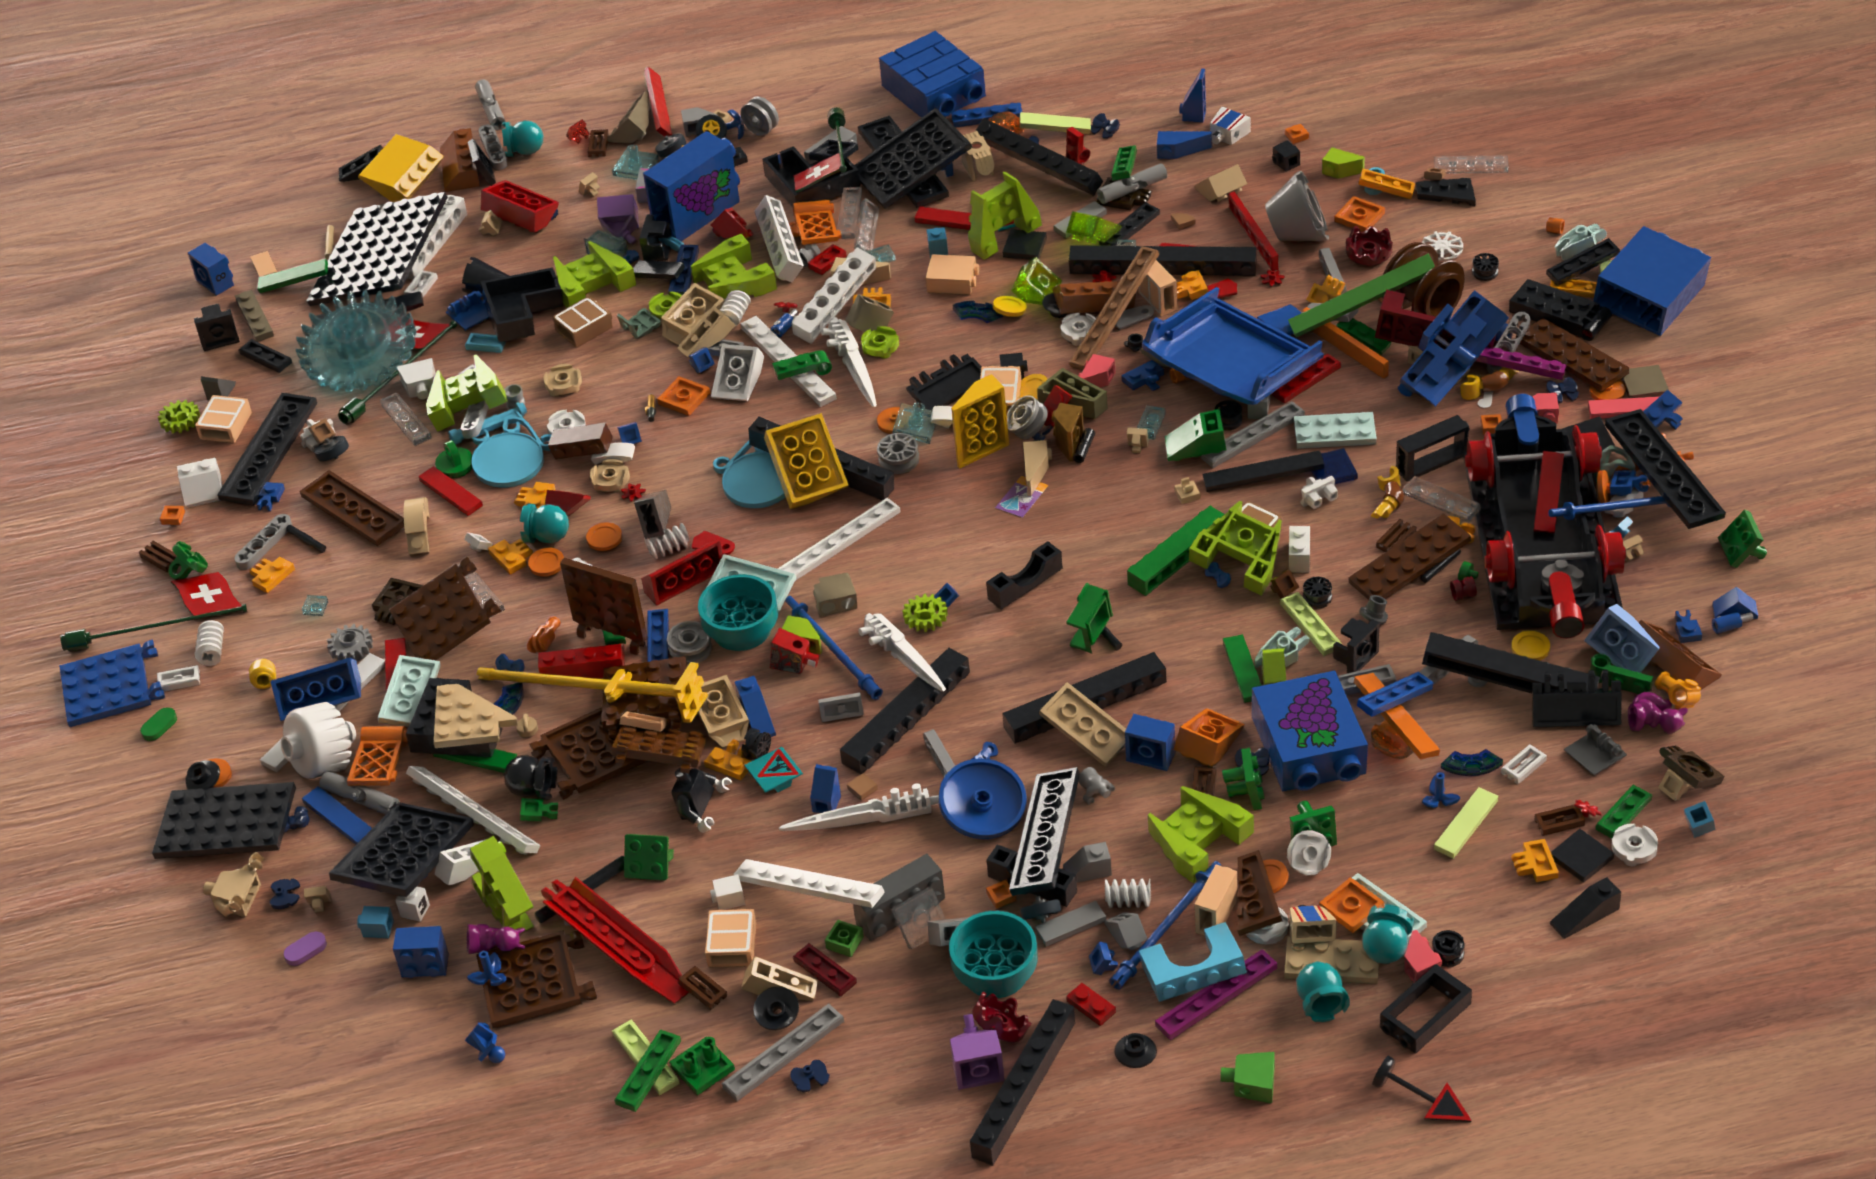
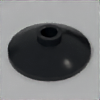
M772 987L763 991L754 1003L753 1012L755 1019L762 1027L769 1030H781L788 1027L795 1021L799 1013V1002L796 995L784 987ZM776 1010H782L779 1014H774Z

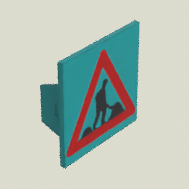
M783 747L745 764L746 769L765 793L772 789L780 792L790 787L794 778L803 775L802 771Z

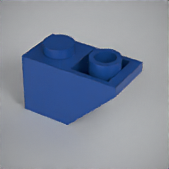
M816 764L810 796L812 812L823 813L835 810L841 799L837 768Z

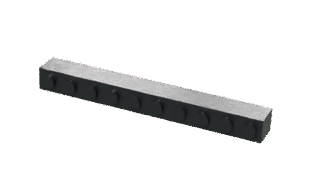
M1070 245L1069 273L1100 274L1101 271H1107V273L1124 275L1142 246ZM1144 246L1158 250L1159 256L1156 260L1170 275H1185L1190 271L1199 270L1201 275L1256 276V247Z

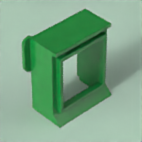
M1086 583L1077 597L1078 604L1066 623L1067 625L1079 628L1070 642V647L1092 654L1091 645H1094L1110 617H1113L1108 590Z

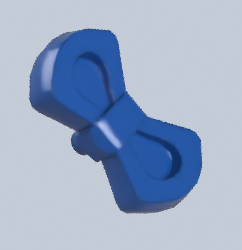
M628 250L624 259L631 264L639 260L640 257L637 251Z
M1212 562L1208 569H1205V575L1207 577H1214L1219 588H1224L1230 584L1231 575L1224 573L1217 562Z
M504 653L500 654L495 661L498 670L506 669L508 671L523 672L525 668L522 659L516 661L509 660Z
M984 742L982 751L978 755L973 756L972 759H989L990 757L997 756L998 748L992 742Z

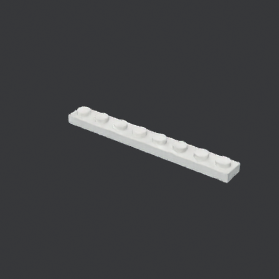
M757 316L740 323L741 329L774 362L797 356ZM813 371L790 377L820 407L837 399L836 393Z
M419 766L408 767L406 774L413 778L412 781L414 783L427 787L429 793L440 796L444 803L455 806L457 812L473 818V822L486 827L485 830L487 832L501 837L500 840L516 847L515 850L518 853L527 855V853L538 852L540 848L538 843L426 768Z
M748 859L734 873V875H739V879L742 882L873 908L885 893L880 885Z

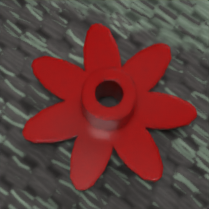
M1267 270L1268 275L1262 274L1261 278L1264 279L1262 281L1263 284L1269 283L1272 287L1274 283L1282 284L1281 280L1285 276L1279 275V270Z
M1101 271L1100 275H1093V278H1095L1093 282H1112V280L1116 279V276L1112 275V273H1107V271Z
M789 302L774 304V306L782 307V312L786 313L790 312V308L798 307L797 304Z
M629 483L628 489H621V492L624 493L621 498H629V501L632 502L635 497L641 498V494L646 492V489H640V483L637 485Z
M1575 801L1574 806L1582 809L1581 812L1584 817H1589V815L1596 817V814L1601 816L1597 806H1590L1588 801Z

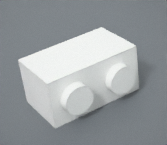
M1289 526V569L1291 572L1310 573V526Z

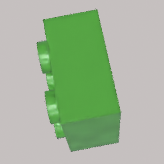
M837 920L825 939L826 949L852 957L864 938L863 928Z

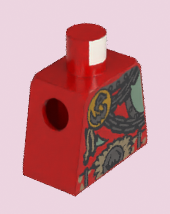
M778 628L771 642L770 668L801 674L806 665L816 667L820 656L809 652L810 642L807 639Z

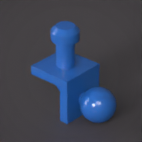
M478 1023L465 1038L468 1044L479 1050V1061L482 1062L487 1055L493 1063H500L505 1059V1050L500 1046H495L497 1034L490 1030L488 1024Z

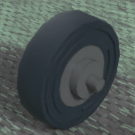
M680 133L669 137L665 136V139L657 144L656 152L659 157L666 158L680 149L682 145H686V140Z
M344 436L326 438L325 442L316 447L314 452L317 459L321 462L334 458L338 459V456L348 449L349 444Z
M1037 896L1036 901L1032 902L1033 905L1020 909L1022 919L1036 918V920L1041 919V923H1046L1045 918H1048L1050 914L1060 912L1061 905L1059 900L1046 901L1045 899L1041 900L1040 896Z

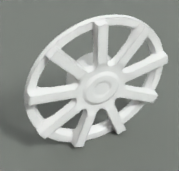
M1435 231L1434 234L1424 237L1422 241L1424 244L1426 242L1433 243L1428 245H1431L1437 254H1440L1438 261L1454 259L1463 251L1461 237H1457L1449 231L1448 233H1437ZM1450 248L1459 249V252L1456 254ZM1448 252L1452 255L1451 257L1444 258V254Z

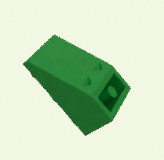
M1220 410L1199 413L1166 435L1165 445L1168 461H1179L1184 458L1226 451Z

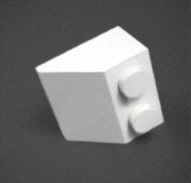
M216 458L177 466L186 508L220 501L217 494L223 485Z

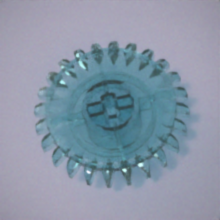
M363 290L361 303L356 302L353 293L350 291L348 292L347 306H344L339 298L334 296L335 311L332 312L321 303L320 308L324 316L323 319L312 313L309 314L315 328L301 324V329L307 338L296 336V340L302 349L295 350L301 359L298 360L301 368L311 380H316L317 384L322 387L329 385L333 391H337L340 388H344L345 392H351L354 388H359L362 391L366 390L367 386H378L383 379L393 377V372L398 370L397 366L404 365L403 360L411 358L412 353L410 349L414 348L416 344L414 337L416 335V328L410 312L406 313L404 303H401L397 308L396 301L392 295L385 305L381 291L377 292L373 303H371L367 290Z

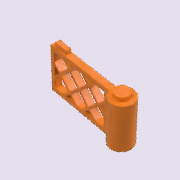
M830 200L793 203L794 220L797 223L802 245L837 242L838 239L842 238L840 230H836L832 216L834 214V205L830 203Z
M363 726L361 728L360 744L347 779L348 786H390L391 782H395L397 776L395 768L402 747H405L406 743H408L405 726ZM367 748H374L373 750L369 751L368 753H366V752L364 751V749H367ZM388 748H395L394 750L388 753L385 751ZM379 753L382 755L377 759L372 758ZM366 760L369 761V763H367L364 766L360 765L362 762ZM386 760L390 761V763L384 766L381 765V763L385 762ZM373 767L378 768L377 770L371 773L368 772V770L372 769ZM362 773L365 775V776L362 777V778H355V777L361 775ZM383 773L386 775V778H376Z

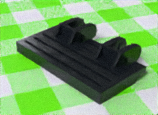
M967 353L960 360L953 354L949 358L954 368L944 359L940 362L941 368L931 373L930 377L925 371L919 373V378L923 385L914 376L909 379L911 385L906 387V390L930 416L934 406H947L955 402L965 394L975 381L980 380L982 366L974 357L971 358Z
M1589 670L1588 691H1586V682H1567V691L1564 692V672L1558 671V689H1550V671L1544 672V692H1542V683H1532L1533 727L1588 726L1590 724L1597 726L1621 725V681H1611V690H1608V670H1603L1601 673L1602 688H1595L1594 670Z

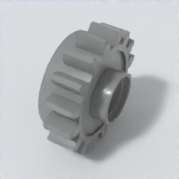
M352 624L350 628L344 625V629L337 628V633H331V638L327 639L329 654H331L332 659L336 658L337 661L352 658L358 662L370 653L369 649L373 648L371 633H369L368 629H364L363 625H360L358 628H356L355 624Z

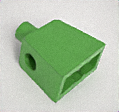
M1275 1052L1238 1054L1236 1056L1235 1068L1221 1067L1220 1081L1234 1082V1095L1237 1097L1272 1103Z

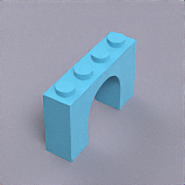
M1226 922L1204 929L1207 946L1211 954L1205 961L1194 966H1178L1173 964L1167 958L1161 944L1139 950L1142 968L1159 1002L1247 973L1243 954Z

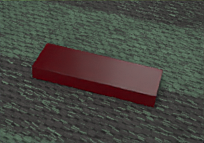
M810 943L793 956L795 963L840 997L857 984L856 977Z

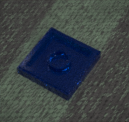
M1344 448L1321 453L1325 469L1311 471L1316 481L1319 479L1323 480L1329 476H1333L1335 484L1358 479V473Z

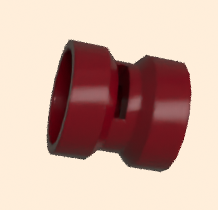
M1472 576L1465 577L1461 581L1458 579L1450 581V590L1455 601L1462 600L1466 596L1470 598L1477 595L1476 584Z

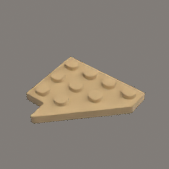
M459 684L437 686L434 727L435 748L499 742L500 727L518 726L517 717Z

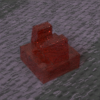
M582 119L569 127L566 137L570 141L574 140L577 144L581 143L582 138L579 135L584 136L585 139L589 138L590 133L586 128L587 124Z

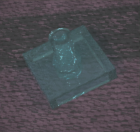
M630 145L612 169L613 176L637 180L640 168L650 169L659 161L658 154L638 151L637 145H635V149L634 145Z
M919 402L914 403L913 406L901 403L893 433L909 434L916 441L930 444L936 424L931 423L932 410L925 409V405L922 403L919 407Z

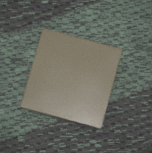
M1659 365L1630 368L1629 374L1621 379L1625 384L1629 398L1660 397L1665 391L1669 390Z

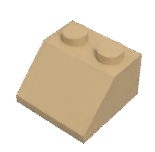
M1237 164L1194 185V187L1209 201L1217 199L1219 202L1227 198V194L1235 191L1238 193L1242 191V186L1246 185L1247 182Z

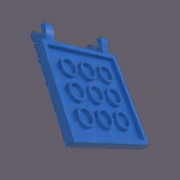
M153 639L146 641L143 647L139 643L59 665L69 727L151 705L150 700L165 698L160 681L153 683L150 689H148L143 658L158 656Z

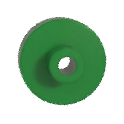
M1464 561L1458 573V580L1461 581L1469 576L1477 580L1479 572L1474 571V564Z

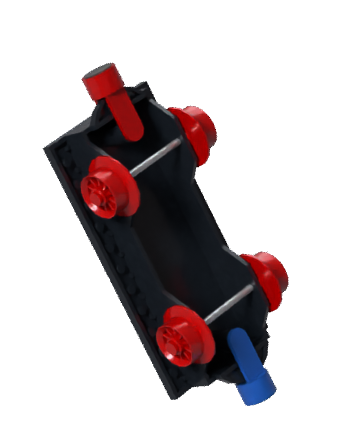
M1517 394L1510 397L1506 402L1505 407L1508 418L1501 421L1495 427V434H1490L1486 431L1483 440L1468 441L1467 452L1463 454L1496 629L1506 630L1552 626L1553 633L1557 637L1573 638L1583 631L1584 624H1596L1609 607L1618 604L1623 608L1615 574H1623L1626 548L1620 532L1605 533L1601 512L1575 514L1573 520H1566L1564 516L1556 517L1554 534L1533 531L1543 451L1564 453L1558 508H1563L1565 502H1571L1574 506L1598 504L1592 473L1600 471L1602 448L1596 432L1581 433L1577 425H1574L1572 434H1567L1566 429H1556L1557 425L1555 422L1538 416L1535 400L1532 396ZM1557 560H1565L1568 564L1576 566L1584 573L1581 591L1574 594L1570 576L1565 572L1558 571L1550 575L1548 592H1546L1542 587L1541 581L1543 569Z

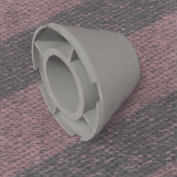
M1302 171L1296 172L1265 204L1269 221L1280 241L1329 240V235L1325 234L1328 228L1314 191H1311L1307 185L1309 181Z

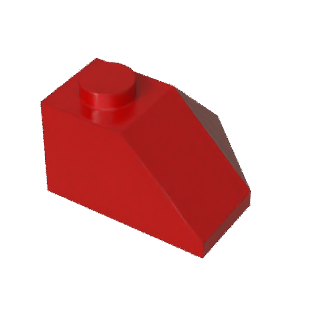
M732 207L725 209L710 224L713 227V233L718 237L732 238L742 234L745 238H749L754 235L752 230L745 228L747 223Z
M547 490L545 505L559 506L567 516H570L587 503L591 496L566 491Z

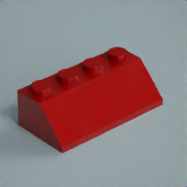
M507 180L481 190V210L485 212L491 210L502 220L526 228L530 232H538L547 227L559 206L558 201Z
M716 539L642 577L644 593L657 606L712 577L723 556L720 540Z
M624 643L538 653V669L540 674L600 679L603 678L604 668L625 665Z

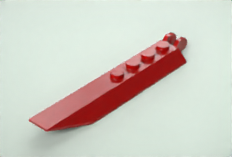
M577 877L567 887L558 880L551 882L557 894L547 887L541 890L542 896L547 899L543 901L547 907L635 979L673 1004L689 993L679 985V978L682 974L669 952Z

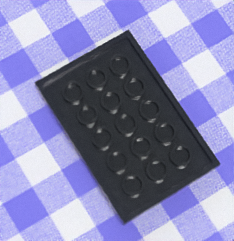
M935 108L856 163L855 166L859 170L860 183L886 209L973 147Z
M294 782L171 791L152 851L154 859L278 851L296 790Z
M398 802L329 872L330 880L407 897L439 863V853L452 849L474 826L473 818Z

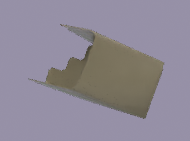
M858 294L845 321L858 330L865 332L871 329L873 331L877 330L878 326L887 327L894 311L884 303Z
M848 573L819 578L820 583L814 585L813 595L820 617L857 609V595Z

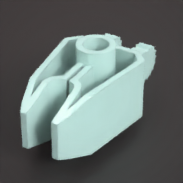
M1595 223L1588 227L1577 225L1563 235L1556 243V255L1561 256L1562 260L1565 261L1602 241L1606 237L1607 232L1603 228L1600 229V226Z
M1298 627L1293 628L1287 633L1285 631H1277L1258 652L1255 658V667L1257 668L1262 665V650L1284 648L1285 667L1298 661V651L1309 643L1310 638L1305 635L1295 642L1294 639L1301 633V629Z

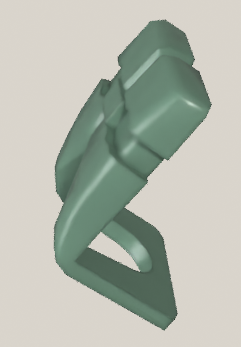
M645 308L638 311L630 320L617 314L621 327L625 330L629 329L632 336L636 339L649 334L653 329L661 325V320Z
M1610 445L1602 451L1600 470H1606L1609 478L1618 466L1631 470L1635 469L1633 460L1624 449ZM1612 451L1627 459V461L1618 459L1608 463ZM1592 473L1593 479L1597 486L1598 473Z

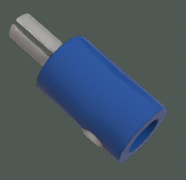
M793 309L789 314H783L777 322H774L771 331L779 338L782 337L792 326V320L798 314L797 310Z
M1738 612L1718 616L1712 619V628L1716 634L1742 627V622L1753 619V614L1740 615Z

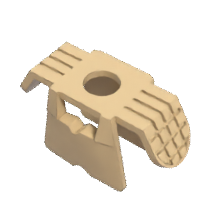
M978 131L963 135L971 145H981L980 148H971L961 155L962 164L972 181H975L972 157L980 174H991V176H994L992 152L985 138L980 136Z

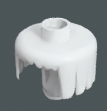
M327 702L294 709L288 713L284 721L283 737L281 738L283 755L291 762L297 773L307 779L321 777L327 771L336 773L345 770L350 762L347 758L351 757V751L343 750L351 747V743L356 740L354 725L351 722L344 721L343 718L333 719L340 716L341 713L336 709L331 710L335 706Z

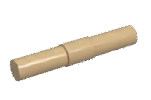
M332 225L327 226L325 242L326 259H329L333 252L334 226Z

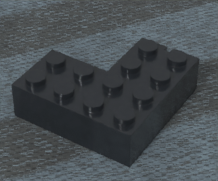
M794 146L780 151L781 169L777 153L762 159L765 177L792 207L793 203L829 200L860 187L859 170L848 158L844 159V165L847 167L845 173L839 171L800 192L795 191L794 175L809 169L821 161L809 164Z
M553 267L481 281L483 301L498 342L535 335L531 312L534 313L563 306L561 287Z
M429 678L406 732L410 752L492 757L497 745L496 742L435 748L434 727L437 686L459 684L471 692L472 689L470 680ZM500 727L499 737H500L501 732H502V730H503L502 727Z

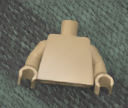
M253 853L249 858V863L243 868L223 871L220 873L216 883L206 882L204 884V894L211 895L215 908L223 916L227 917L231 914L242 917L247 916L261 886L256 870L262 868L261 862L264 861V857L259 853Z

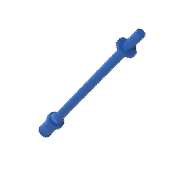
M1662 496L1574 506L1571 502H1565L1563 508L1549 509L1548 515L1549 517L1564 516L1566 520H1573L1575 514L1658 504L1670 506Z
M792 596L786 597L785 602L793 609L792 616L808 619L822 642L859 680L858 686L865 690L872 699H879L883 694V690L874 682V678L870 674L865 675L807 613L808 606L805 603L798 604Z
M1214 861L1205 872L1198 871L1196 873L1197 882L1139 950L1154 946L1203 889L1215 865L1221 866L1218 861ZM1139 950L1130 960L1122 961L1118 971L1109 979L1111 985L1119 980L1114 986L1115 989L1120 990L1126 981L1137 973L1136 966L1141 961Z

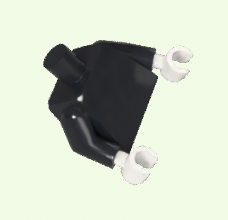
M680 767L675 771L677 780L671 790L677 812L682 820H688L693 824L697 823L698 830L705 833L714 825V820L711 817L701 819L714 792L713 785L716 786L719 793H724L730 790L725 785L731 784L732 781L729 778L717 780L716 776L697 768L691 769L689 773L680 772Z

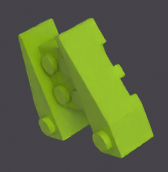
M1003 172L1004 182L982 195L974 190L971 191L970 204L972 205V215H969L971 230L968 231V239L971 251L984 260L999 251L994 232L1014 220L1015 226L1027 233L1042 226L1038 208L1018 179L1006 172Z
M742 234L723 241L690 265L693 283L704 280L708 285V290L724 298V301L728 294L734 290L745 292L747 295H754V297L777 290L775 272L767 263L746 270L742 265L752 260L750 243Z
M591 241L588 242L590 254L563 265L556 256L553 257L558 282L561 287L562 301L566 308L586 298L585 294L610 283H613L620 292L636 286L633 267L624 258Z
M477 354L474 355L476 368L468 369L462 374L448 378L446 381L439 370L436 372L426 402L427 415L437 432L455 425L453 414L468 408L469 405L485 400L489 409H492L507 402L505 390L496 374Z
M1239 501L1221 518L1218 517L1210 527L1203 529L1189 548V561L1208 569L1218 551L1250 565L1244 575V588L1262 596L1271 582L1270 580H1272L1282 520L1279 519L1273 528L1242 513V501Z
M1182 786L1180 788L1182 806L1164 821L1149 813L1148 830L1155 842H1158L1162 847L1165 856L1172 861L1175 870L1194 884L1197 881L1196 873L1198 871L1205 872L1209 868L1208 853L1204 849L1222 834L1240 845L1254 833V815L1236 803Z
M492 836L470 848V858L479 871L472 875V886L485 906H490L493 911V917L499 920L502 927L508 926L513 929L525 928V931L522 932L524 933L534 927L526 914L534 906L505 855L507 852L501 841L497 842L495 837Z

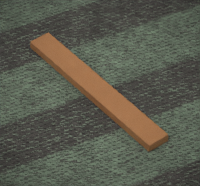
M1144 246L1140 248L1069 361L1070 367L1084 370L1086 361H1089L1093 354H1098L1159 256L1158 250Z

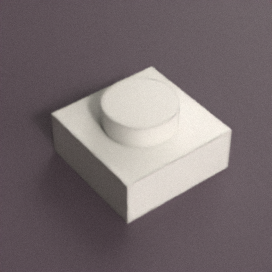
M467 533L464 538L465 541L471 544L470 547L476 551L488 550L493 545V543L478 534Z

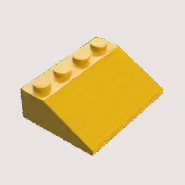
M396 134L359 174L358 178L391 202L410 199L438 168L444 156L430 145Z
M990 374L975 381L951 408L957 467L959 469L1009 446L1005 389Z
M822 413L766 430L764 439L790 510L810 504L849 486Z

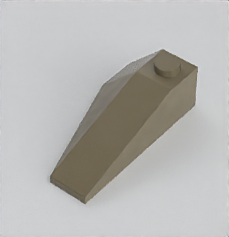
M647 90L633 103L627 114L619 122L618 128L611 132L607 139L609 142L634 143L637 139L641 140L647 134L645 131L649 125V93Z

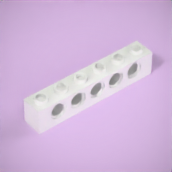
M447 195L448 198L407 278L414 279L420 270L427 266L468 215L464 198Z
M765 195L755 209L757 221L776 276L780 280L793 282L804 266L781 201Z
M858 247L849 253L846 261L837 267L833 276L826 280L821 290H818L813 299L805 304L802 312L793 318V334L812 344L821 333V329L829 324V321L837 315L876 269L875 257Z

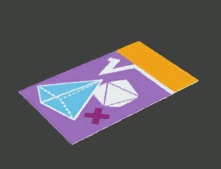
M1021 476L995 508L1023 517L1049 485L1040 482L1032 496H1027L1026 477Z

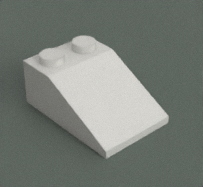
M722 344L711 398L737 401L749 400L761 374L764 355L758 347Z

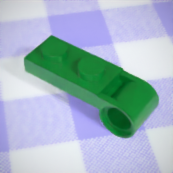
M1354 318L1349 322L1339 321L1336 325L1379 355H1382L1391 345V341L1375 338L1376 331Z
M822 350L772 363L778 380L815 370L818 375H826L832 370L830 360L826 352Z
M1596 654L1591 658L1590 670H1594L1595 676L1600 677L1598 683H1602V671L1608 670V686L1611 687V681H1621V690L1636 694L1651 692L1653 676L1612 666L1610 658L1605 654Z

